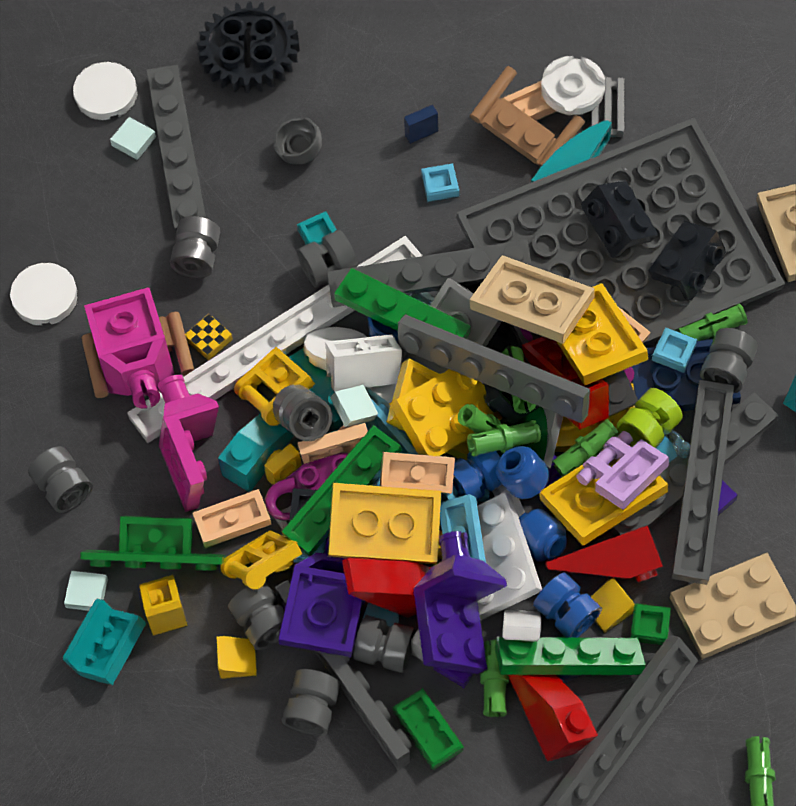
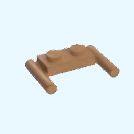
M507 66L470 114V118L476 123L482 124L490 132L541 168L557 149L578 133L585 121L580 116L574 115L559 137L555 139V134L505 98H499L517 75V72L512 67Z
M171 312L165 317H159L168 351H172L171 347H175L181 374L186 376L194 370L180 313ZM92 333L83 335L81 339L96 398H104L109 393Z

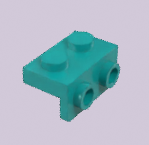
M97 598L64 654L63 661L81 677L113 685L143 631L146 622L138 615L114 610L104 600Z

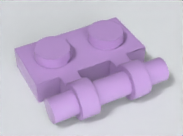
M622 431L617 437H611L604 443V449L596 457L591 456L585 461L583 469L576 475L577 480L583 485H587L592 479H599L595 483V491L622 510L669 466V457L642 439L633 447H630L629 444L633 441V438L626 431ZM613 459H620L612 467L608 465Z

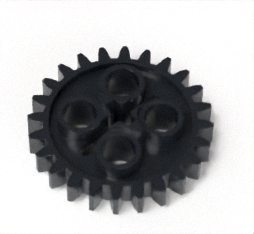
M248 1L246 8L243 9L239 3H235L234 11L223 7V16L214 13L212 14L214 23H204L206 31L199 32L200 41L197 42L199 61L203 65L204 73H210L212 82L220 79L221 88L223 89L231 83L233 92H237L240 86L245 87L246 93L250 92L251 86H256L258 91L262 92V84L267 83L270 87H275L274 79L277 78L284 81V71L293 72L292 63L298 62L297 52H300L298 31L294 30L292 20L287 21L285 12L277 15L275 6L266 11L263 2L257 8H253L251 1ZM247 26H251V38H252V41L250 42L251 67L247 69V68H246V65H247V60H246V52H247L246 30H247Z

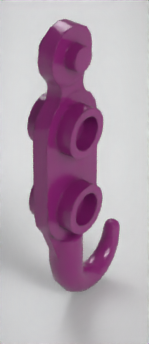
M337 453L305 463L286 479L273 484L265 497V506L268 513L275 519L289 520L290 512L283 513L277 509V498L289 492L293 493V488L318 490L349 453Z

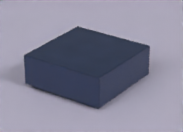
M433 105L404 117L405 136L410 144L438 132V112Z

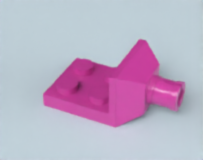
M150 288L84 305L109 393L126 396L132 395L134 405L141 409H147L144 397L148 396L151 407L155 406L161 398L157 389L158 383L169 376L175 375Z
M172 375L158 383V389L165 402L159 447L184 510L188 512L199 508L201 495L204 494V481L207 480L206 470L202 461H196L192 452L195 449L194 441L213 436L219 406L217 401L201 394L189 395L183 376Z

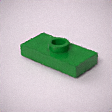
M423 688L392 707V712L432 770H435L464 751V746Z

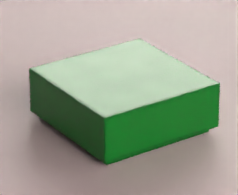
M635 603L631 638H638L639 643L663 645L668 638L671 608Z

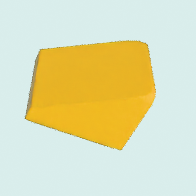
M614 578L607 581L591 596L602 607V612L595 622L604 633L633 614L635 606L633 601Z
M227 636L217 637L218 670L221 679L257 676L256 652L248 639Z

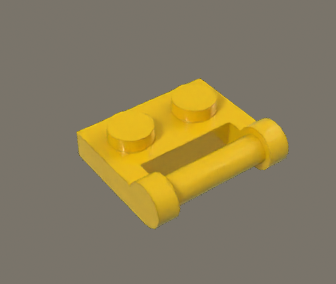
M275 347L236 382L234 391L242 400H248L261 412L262 419L267 424L276 426L279 422L273 414L274 399L269 402L257 391V386L263 382L277 395L283 388L289 385H302L311 389L315 383L305 371L280 349Z
M269 530L227 556L220 569L225 576L234 579L239 578L245 586L257 590L265 584L266 576L274 571L280 572L289 568L294 563L293 559L302 555V552L296 541ZM250 562L253 563V565H251V566H249V567L245 566L246 564H248V563H250Z

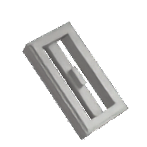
M605 77L604 120L611 122V90H617V129H611L610 137L623 138L624 78H618L617 82L611 81L612 78ZM599 104L591 110V126L598 124Z

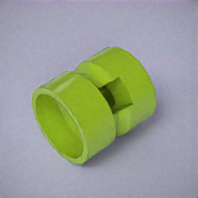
M650 388L635 403V408L629 409L617 422V430L619 434L622 431H626L632 436L633 441L629 444L631 447L642 439L656 448L664 440V434H669L682 420L683 414L678 404L668 394L657 388Z

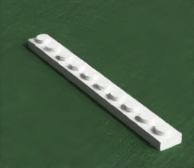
M404 236L357 267L421 257L422 255L409 239ZM329 285L325 286L184 376V383L189 395L198 393L213 400L218 399L232 390L236 382L275 347L286 355L302 345L307 335L313 331L330 327L355 310L346 305L333 307ZM161 393L160 401L155 406L151 407L150 400L148 399L145 401L147 409L135 407L127 412L129 419L147 443L160 436L165 405Z

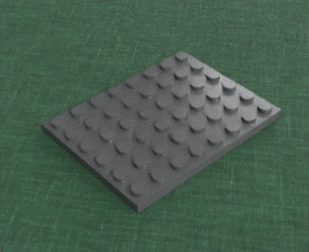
M695 117L461 210L456 215V219L471 248L527 239L533 267L589 287L602 283L617 306L651 332L649 338L643 343L644 346L659 341L665 327L677 332L679 328L704 319L707 313L711 312L714 315L737 304L743 306L779 291L785 285L783 278ZM626 180L659 235L652 242L630 246L619 257L612 258L583 211L581 203L598 185ZM684 220L717 230L726 249L721 263L715 267L707 278L704 287L698 291L691 301L684 298L680 288L652 279L648 271ZM509 324L522 349V345L530 341L522 335L519 327ZM530 332L533 336V339L531 341L543 337L536 333Z

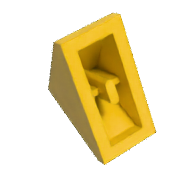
M174 575L139 584L145 614L153 636L188 626Z

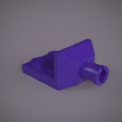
M461 531L447 532L439 537L442 562L431 567L413 588L423 664L479 674L488 669L478 601L507 587V581L483 560L471 558L468 550L467 533H461Z
M328 536L323 553L317 552L294 566L279 635V645L351 657L362 604L365 605L366 601L348 594L342 562L346 558L328 557Z

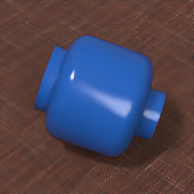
M519 446L509 449L501 456L497 464L496 474L499 482L516 498H532L539 494L548 482L549 471L547 465L529 447Z
M535 509L519 517L531 557L534 560L541 562L549 559L553 560L564 551L567 544L566 527L557 518L543 509Z

